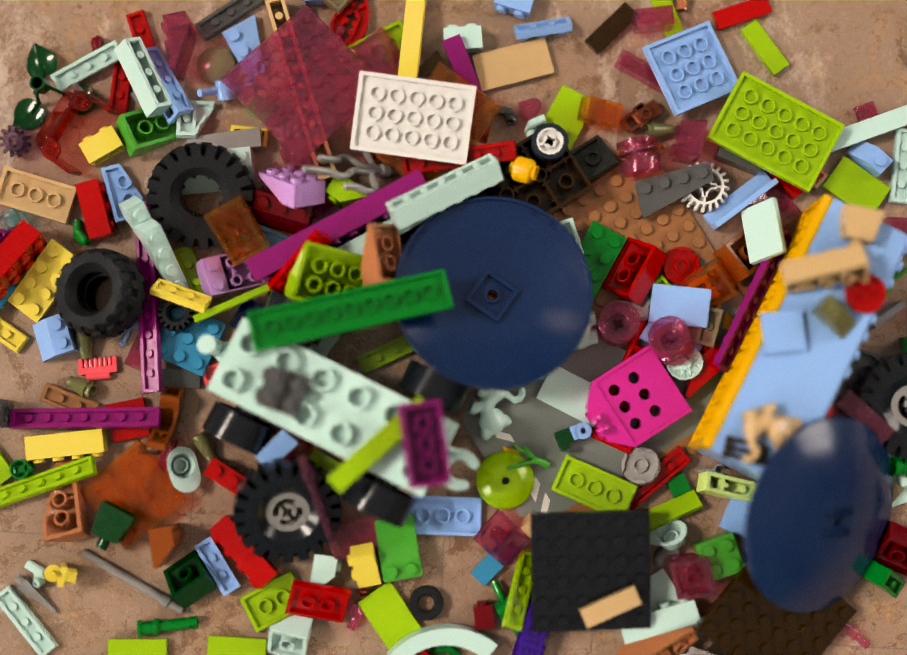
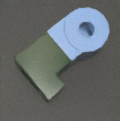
M582 422L553 434L560 451L569 449L568 443L590 437L592 430L589 424Z

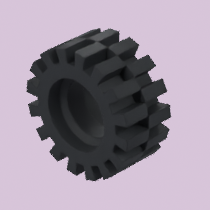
M168 300L161 302L162 306L158 308V311H160L158 317L163 326L175 332L185 331V328L191 327L190 324L194 322L195 310ZM174 307H181L184 310V316L179 321H173L170 318V311Z

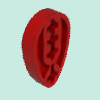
M352 0L339 15L335 12L330 28L333 38L339 44L348 46L365 37L369 25V6L367 0H362L364 4H360L357 10L356 2ZM355 15L357 21H352L351 26L353 30L349 29L348 31L350 38L342 40L341 34L346 32L344 26L349 25L348 17Z

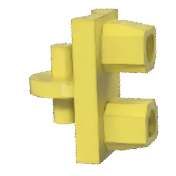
M60 562V567L51 564L45 568L44 577L50 582L57 581V587H63L64 583L75 584L77 568L67 567V562Z

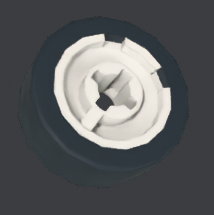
M543 124L533 133L531 140L532 152L541 161L555 162L567 150L569 143L568 135L557 124ZM547 140H552V141H553V144H552L551 147H550L549 144H546V141H547Z

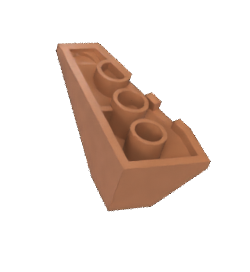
M691 626L623 645L616 651V654H682L699 638Z

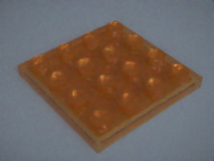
M137 440L80 488V492L96 512L101 501L109 500L140 517L121 542L126 550L148 533V529L156 527L187 501L183 493L173 486L170 477L140 440Z

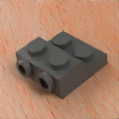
M270 365L262 373L261 379L264 380L262 387H257L254 398L257 399L256 404L296 418L310 379Z

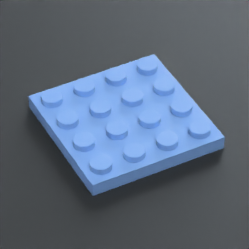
M709 21L644 46L642 49L674 117L729 95L738 80Z

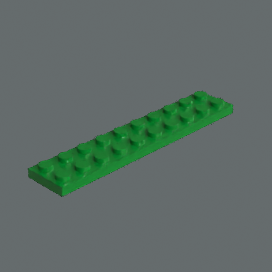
M445 269L246 313L254 351L258 353L454 309Z

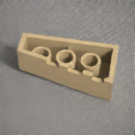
M863 243L849 244L844 248L828 249L823 253L808 254L802 258H791L779 263L786 293L813 290L815 286H820L824 289L832 288V285L836 283H843L844 286L852 285L853 281H861L862 284L869 283V263Z

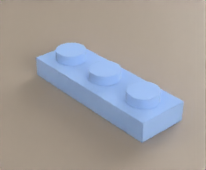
M569 17L513 25L517 40H529L531 37L537 36L543 38L556 33L563 35L573 31L572 22Z
M211 536L194 546L223 596L242 586L219 546L212 540Z

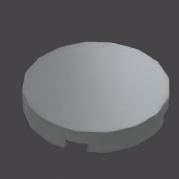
M647 447L633 448V452L631 454L626 453L621 461V469L625 478L635 485L652 483L660 472L658 456L652 449Z

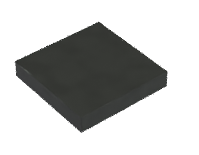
M599 135L571 151L590 183L620 165L619 160Z

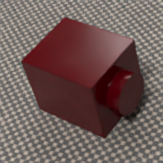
M478 600L477 604H473L476 631L495 629L493 603L488 602V600Z

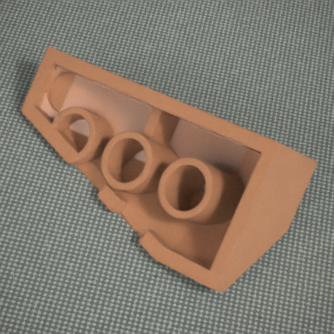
M75 459L57 462L54 468L75 461ZM80 481L52 490L50 497L47 498L46 516H43L42 521L44 541L74 542L91 537L89 518Z

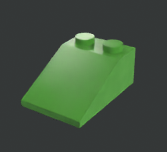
M170 107V108H169V111H170V113H171V115H172V114H173V111H172V109H171V107ZM143 109L120 114L115 123L130 158L151 152L181 139L176 137L177 120L174 124H168L164 115L146 118Z
M413 513L409 514L403 528L380 519L375 520L384 583L423 576V565Z

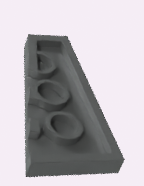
M710 161L635 181L634 184L643 219L715 181Z

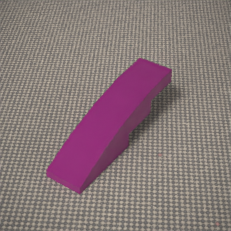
M460 34L443 40L442 45L448 56L457 84L477 86L473 114L488 109Z

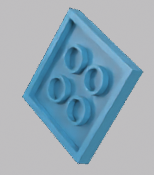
M174 307L170 311V318L173 321H179L184 316V310L181 307ZM210 317L198 323L194 321L190 324V328H185V331L175 332L162 326L160 330L162 360L204 377L213 356L199 351L197 348L198 339L208 334L221 340L227 324Z

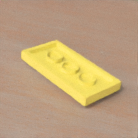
M51 239L7 301L36 323L43 320L55 303L54 292H56L57 288L55 282L62 273L60 270L64 264L71 262L70 258L75 254L56 240Z

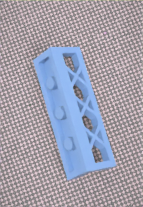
M147 47L149 56L173 103L171 106L173 114L171 115L168 109L163 115L168 124H174L180 115L189 114L194 108L159 47Z
M765 171L760 172L725 198L724 204L718 203V209L713 207L711 212H706L702 217L714 231L779 181L776 178L771 180Z

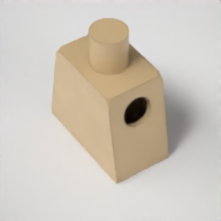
M846 203L840 207V239L850 241L849 244H871L875 240L885 211Z

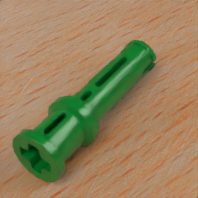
M198 616L168 620L154 618L151 621L138 620V637L142 638L143 635L151 634L159 636L162 632L197 629L199 626Z

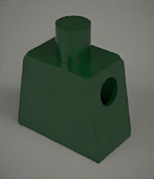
M109 500L101 501L92 527V532L100 536L96 547L106 551L110 542L113 544L121 543L140 517Z

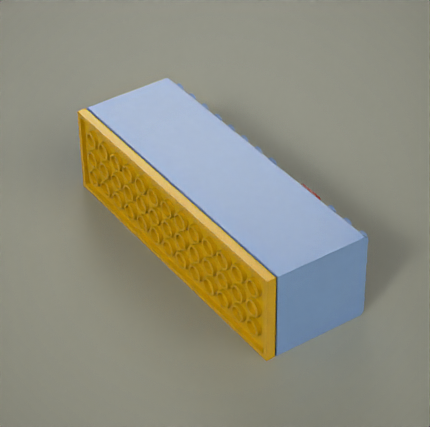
M824 194L804 209L791 235L793 238L781 262L791 258H802L808 254L823 253L828 249H840L849 245L850 241L840 239V207L845 205V203L836 199L831 200L832 197ZM881 222L875 240L871 244H863L869 263V274L879 278L886 287V290H890L895 281L892 277L895 272H899L903 265L901 261L903 254H907V234ZM779 265L728 372L723 373L688 447L757 481L762 469L776 450L766 431H763L755 440L758 444L768 446L763 466L721 456L726 436L747 440L743 432L744 422L742 413L752 409H758L759 413H761V406L776 402L778 408L773 416L784 414L789 418H797L801 421V427L814 420L831 417L834 408L830 406L842 383L841 381L849 377L852 371L849 366L852 360L856 361L859 357L860 350L858 348L861 343H865L869 333L866 331L869 325L872 326L875 323L878 315L875 312L861 314L850 308L845 300L844 291L846 286L843 283H836L832 285V288L824 289L820 286H815L813 290L786 293ZM829 294L847 308L856 323L843 339L839 338L811 313L821 299ZM802 310L807 350L764 354L760 313ZM730 442L732 446L751 450L747 445ZM729 449V451H728V453L735 454V455H739V456L749 455V454H746V453H742V452H738V451H734V450H730V449Z

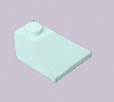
M292 615L270 626L267 653L275 655H306L313 619Z

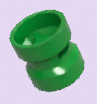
M892 457L889 461L892 476L904 475L907 477V459Z
M19 459L10 465V474L16 479L30 477L35 472V465L31 460Z

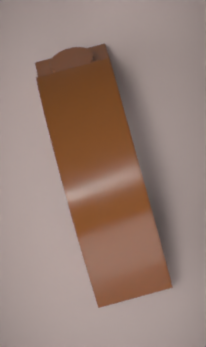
M169 385L165 386L160 394L159 407L162 408L161 428H153L146 440L147 448L165 451L167 447H171L182 415L185 389Z

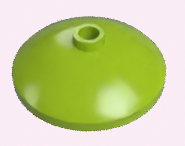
M500 451L491 454L481 463L477 471L476 485L479 494L486 503L498 509H512L520 506L528 499L533 490L534 475L531 466L526 465L508 470V466L525 462L526 460L522 456L510 451ZM508 477L509 483L503 484L502 478Z

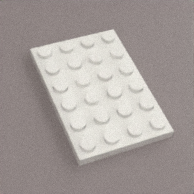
M360 71L350 149L466 165L477 86Z

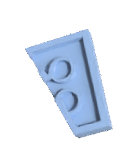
M255 15L222 32L250 83L267 74Z
M120 163L102 167L101 172L116 224L125 222L126 220L118 204L133 196H137L144 202L145 200Z

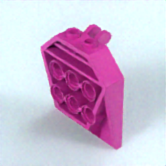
M650 345L592 380L585 405V410L587 411L585 416L590 423L596 425L598 429L595 431L601 440L605 439L607 442L630 447L640 445L693 411ZM630 373L637 375L638 380L636 383L629 381L628 376ZM611 385L618 388L616 396L609 394V387ZM641 389H645L648 392L646 400H642L639 397ZM623 401L629 406L628 411L625 413L619 409V405ZM653 405L659 410L658 415L655 417L650 414V407ZM632 418H636L639 421V426L636 429L630 426Z

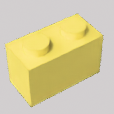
M112 125L102 127L99 133L85 137L82 140L83 142L78 144L89 164L93 167L126 150L121 136Z
M373 542L350 546V555H347L349 567H353V570H351L352 579L357 581L358 588L382 584L381 571Z

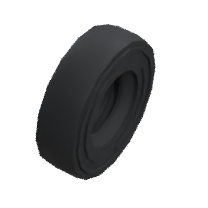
M430 585L416 588L409 599V608L412 614L417 619L423 621L437 618L444 606L440 591ZM428 595L433 599L434 605L430 610L420 608L419 599Z

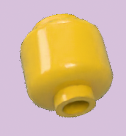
M519 156L515 161H511L509 172L514 181L530 184L536 180L539 166H537L535 160Z

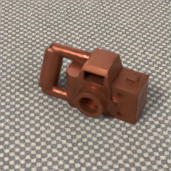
M655 100L648 102L647 105L641 102L633 108L631 113L620 120V125L628 133H633L657 118L663 111ZM630 119L635 126H632L628 120Z

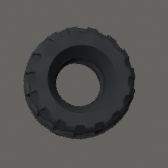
M90 248L83 251V253H78L71 257V262L64 264L60 270L62 273L56 279L55 285L57 288L56 292H54V301L58 304L56 310L60 318L66 323L65 325L81 335L98 339L116 337L124 333L125 329L131 328L136 323L134 321L136 317L141 316L144 310L142 305L143 302H146L147 297L146 292H144V287H146L145 279L141 275L138 265L131 261L129 257L106 248ZM109 278L112 283V295L108 304L98 311L95 304V294L99 285Z

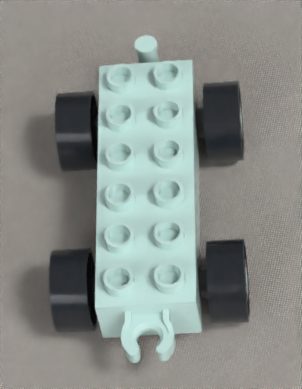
M272 290L262 309L296 301ZM242 318L231 342L222 341L208 334L201 336L197 342V348L201 353L212 355L219 361V365L207 390L237 404L234 408L223 402L215 401L202 428L217 438L254 455H257L271 441L276 431L272 426L259 420L260 416L347 459L398 414L397 404L411 402V400L298 344L255 353L249 322L245 318ZM322 338L309 342L318 346ZM413 359L410 360L398 386L416 394L415 398L419 395L423 400L440 399L442 408L457 415L471 390L470 387L451 381L431 367ZM270 365L310 379L296 418L256 404L257 399L254 398L257 387H262L264 382L261 379L262 373ZM443 417L449 466L451 467L452 463L456 460H462L472 469L479 468L480 463L472 452L451 446L460 425ZM400 439L367 469L376 474V477L374 478L365 473L361 474L347 487L342 498L356 508L384 522L403 528L416 500L400 491L399 488L402 487L420 497H424L430 486L415 489L408 487L402 439ZM452 474V483L444 484L449 489L456 491L467 490L470 486L468 481L454 478Z

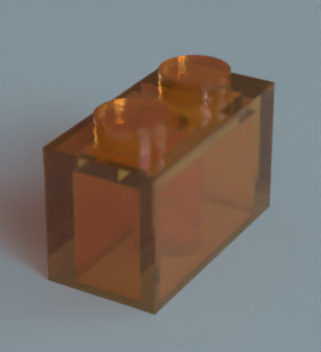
M589 95L581 98L577 120L583 121L584 125L594 126L596 124L600 125L601 129L610 131L612 128L619 127L623 104Z

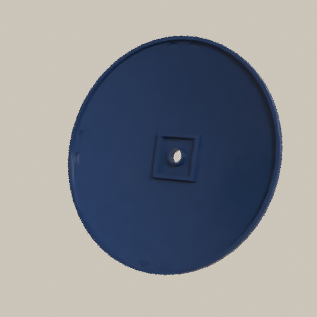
M486 196L471 198L453 204L426 220L412 235L400 257L395 279L445 269L454 309L400 320L399 324L416 354L429 367L458 384L483 390H507L534 383L552 373L570 357L588 326L592 310L593 287L589 267L581 248L570 232L558 220L542 209L524 201L506 197ZM488 292H495L498 298L495 301L489 300L487 298Z
M840 416L823 417L800 427L787 437L771 455L762 469L747 508L744 549L753 582L762 595L778 607L800 613L825 608L841 599L862 579L871 561H874L890 521L893 502V478L886 450L877 435L870 428L856 420Z

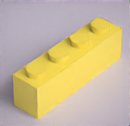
M107 428L24 437L26 460H33V463L45 462V458L61 461L65 460L64 456H72V459L84 458V454L90 453L93 457L103 456V452L109 451Z

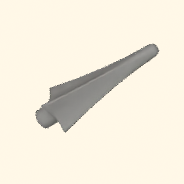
M19 574L14 579L19 584L16 589L38 601L54 614L58 612L41 591L32 585L33 581L30 577L25 579Z

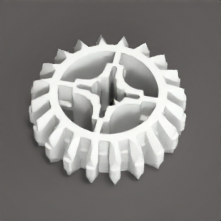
M714 163L710 165L716 183L711 182L704 186L707 187L705 191H703V188L695 191L698 194V199L690 193L681 200L682 202L686 200L689 202L686 205L687 208L693 205L694 212L697 211L698 207H700V213L705 212V207L708 212L712 211V207L718 209V203L724 204L723 198L728 197V194L724 191H728L730 187L724 184H727L729 179L723 180L726 173H719L721 167L713 169ZM718 191L714 200L706 202L709 192Z

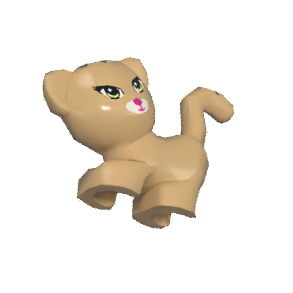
M776 402L761 406V413H759L758 409L743 412V432L748 446L752 450V454L744 455L742 461L744 463H753L758 460L761 451L755 440L763 431H766L774 448L777 449L787 437L801 427V421L797 418H789L784 414L773 416L778 408Z

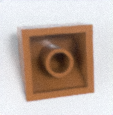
M180 523L148 529L153 569L166 565L181 545L184 538V529L180 527Z

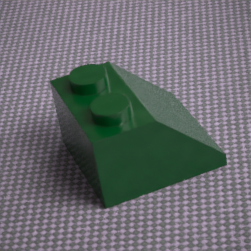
M196 549L163 571L172 598L184 609L217 588L216 582Z

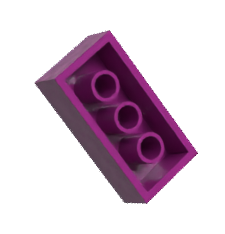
M440 399L397 404L408 487L415 489L452 483Z

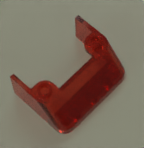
M71 84L67 87L36 135L35 144L45 158L68 174L80 176L82 172L59 157L61 146L58 141L78 110L87 111L93 103L117 116L121 113L78 84Z

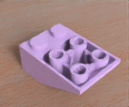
M282 166V169L267 168L266 171L259 172L261 179L277 199L286 206L299 208L325 203L326 180L318 178L317 175L306 174L302 170H294L292 166Z
M255 248L200 259L195 264L203 294L216 299L265 285V283L262 284L255 281L245 260L256 255Z

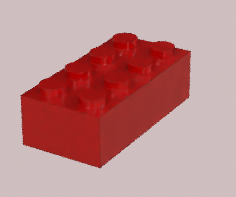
M23 219L0 244V300L7 295L8 289L12 285L19 282L22 273L32 267L34 260L47 246V242L41 232Z

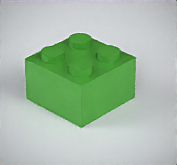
M725 531L692 543L703 578L708 583L736 574L744 566L734 535L730 531Z

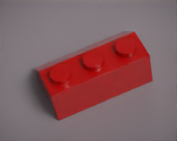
M628 237L601 287L625 301L641 306L668 256L655 245Z

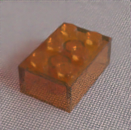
M241 193L205 213V220L234 267L269 248L270 242Z

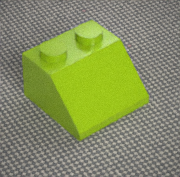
M333 178L325 190L328 196L327 199L337 208L339 205L345 208L368 196L358 191L343 189L342 185L344 182L354 183L349 179L338 180Z

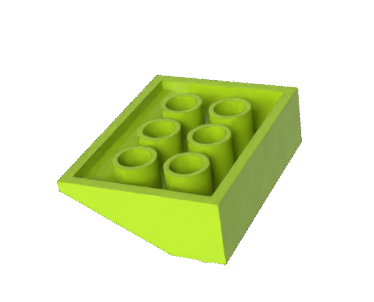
M306 241L289 274L284 295L292 300L300 301L364 287L361 274L363 255Z

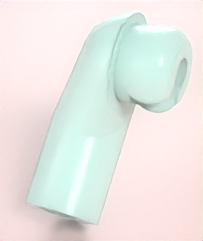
M544 114L527 122L524 129L526 137L532 135L538 126L547 123Z

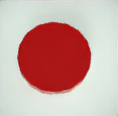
M674 247L666 253L668 257L662 266V272L671 283L678 285L688 284L698 275L700 260L692 249Z
M869 274V283L862 284L861 281H853V284L846 286L844 291L848 306L861 314H869L879 310L887 296L886 287L883 282L872 274Z

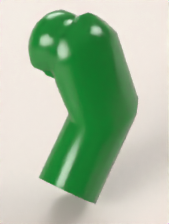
M73 220L74 239L80 245H90L92 241L83 232V221Z
M455 646L432 647V652L435 655L442 653L461 655V652Z

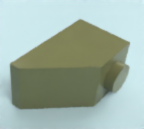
M831 294L823 297L811 311L816 318L841 339L856 324L847 308Z

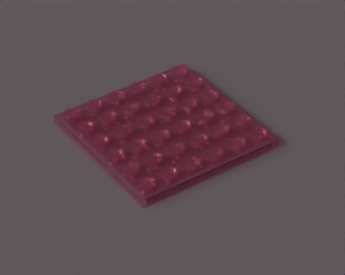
M305 5L220 80L301 163L354 116L360 71H372Z

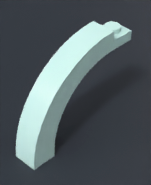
M442 623L429 625L409 633L389 649L387 655H415L422 650L445 645L462 647L478 655H490L498 644L493 637L481 630L476 631L471 626Z

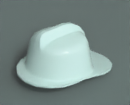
M185 446L173 449L167 458V469L171 482L178 491L190 493L196 490L201 482V473L196 455L190 448Z
M675 520L650 531V544L662 546L666 550H676L685 545L687 526L682 521Z

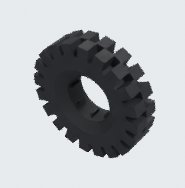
M193 142L177 147L156 164L147 184L149 193L146 195L147 204L151 206L149 213L152 219H156L163 231L170 235L168 237L175 243L180 241L184 247L188 248L198 246L199 249H209L211 246L216 248L224 245L243 230L253 212L252 208L255 199L253 190L255 187L253 179L249 177L250 172L246 165L241 164V159L236 154L229 153L227 148L220 145L214 146L209 142ZM197 175L213 179L219 186L218 190H221L222 202L218 203L220 205L219 209L213 213L209 211L208 214H198L196 211H191L185 204L186 200H183L182 189L186 187L184 183L190 177L195 179Z

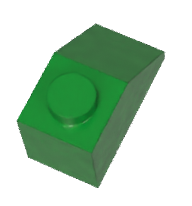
M873 560L862 576L868 582L894 598L897 597L905 584V581L892 570Z

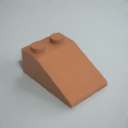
M368 224L361 262L363 286L395 280L397 266L403 251L399 230L394 224Z

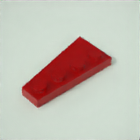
M315 229L267 284L269 289L284 295L289 274L305 242L309 241L330 246L332 242L331 237Z

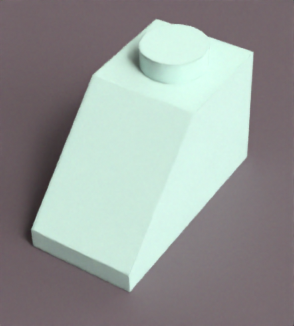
M321 552L317 555L315 554L310 582L326 584L336 576L337 572L340 573L342 561H339L340 555Z

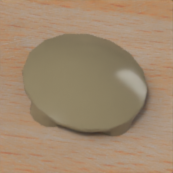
M222 47L206 49L198 60L200 75L214 85L215 80L229 79L236 70L232 54Z

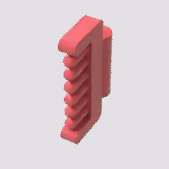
M109 356L108 366L107 357H103V366L101 357L98 358V362L97 358H89V367L88 359H78L79 375H86V379L91 381L111 379V373L118 372L117 356Z

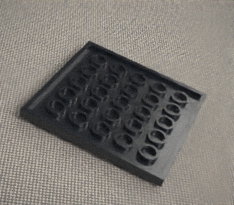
M649 509L530 513L533 632L651 628ZM630 585L635 586L642 602L641 605L595 626L586 627L579 608Z

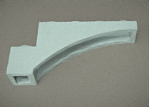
M133 196L118 204L125 220L146 249L162 279L189 288L161 225L151 218L144 201L137 196Z

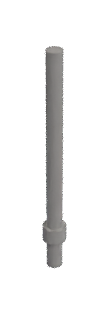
M87 549L83 550L81 556L156 599L163 607H169L179 614L183 612L184 608L173 601L169 595L161 594Z

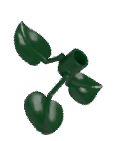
M34 43L28 55L27 71L32 77L29 84L34 90L33 94L36 97L37 103L31 98L19 101L15 107L12 126L21 130H30L40 126L45 119L46 112L43 108L39 107L41 105L39 94H46L49 90L70 98L68 100V108L76 115H85L95 109L100 103L99 96L91 87L85 84L74 85L71 88V95L52 87L45 78L46 75H51L55 72L57 58L51 51Z

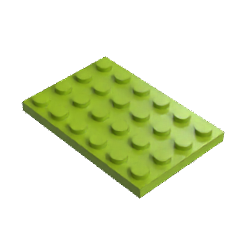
M742 71L706 139L809 193L845 125L755 76Z

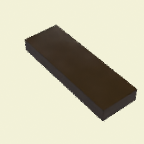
M624 2L585 40V43L598 55L638 17V14Z

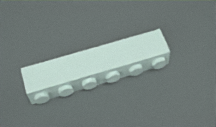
M489 153L385 204L391 221L397 229H406L411 224L425 220L436 212L444 211L447 207L460 203L467 197L477 195L482 190L493 187L504 179L498 160Z

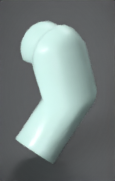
M29 559L24 568L33 573L32 585L39 588L46 582L44 577L45 569Z

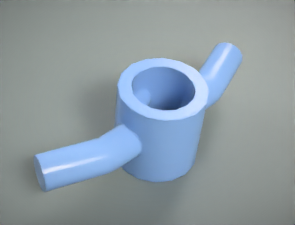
M234 79L215 80V87L199 89L197 94L199 97L216 95L217 100L236 99L235 92L254 90L253 83L234 85Z

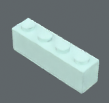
M141 37L124 38L114 51L146 118L163 115L173 103Z
M683 595L678 597L675 602L670 603L667 600L658 603V607L651 609V628L621 629L625 644L695 625L700 619L695 600L692 596Z

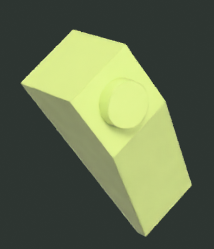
M706 471L698 475L696 492L749 502L756 482Z

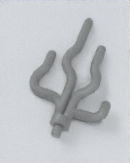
M352 150V153L364 156L367 163L348 154L337 156L320 154L317 156L318 162L333 164L349 162L355 166L349 168L346 172H338L332 168L303 165L301 168L304 173L328 175L338 180H348L353 175L369 176L372 188L351 182H344L342 185L345 190L358 191L364 195H370L380 189L377 177L389 179L390 176H395L396 170L392 169L389 164L381 163L378 165L370 152Z

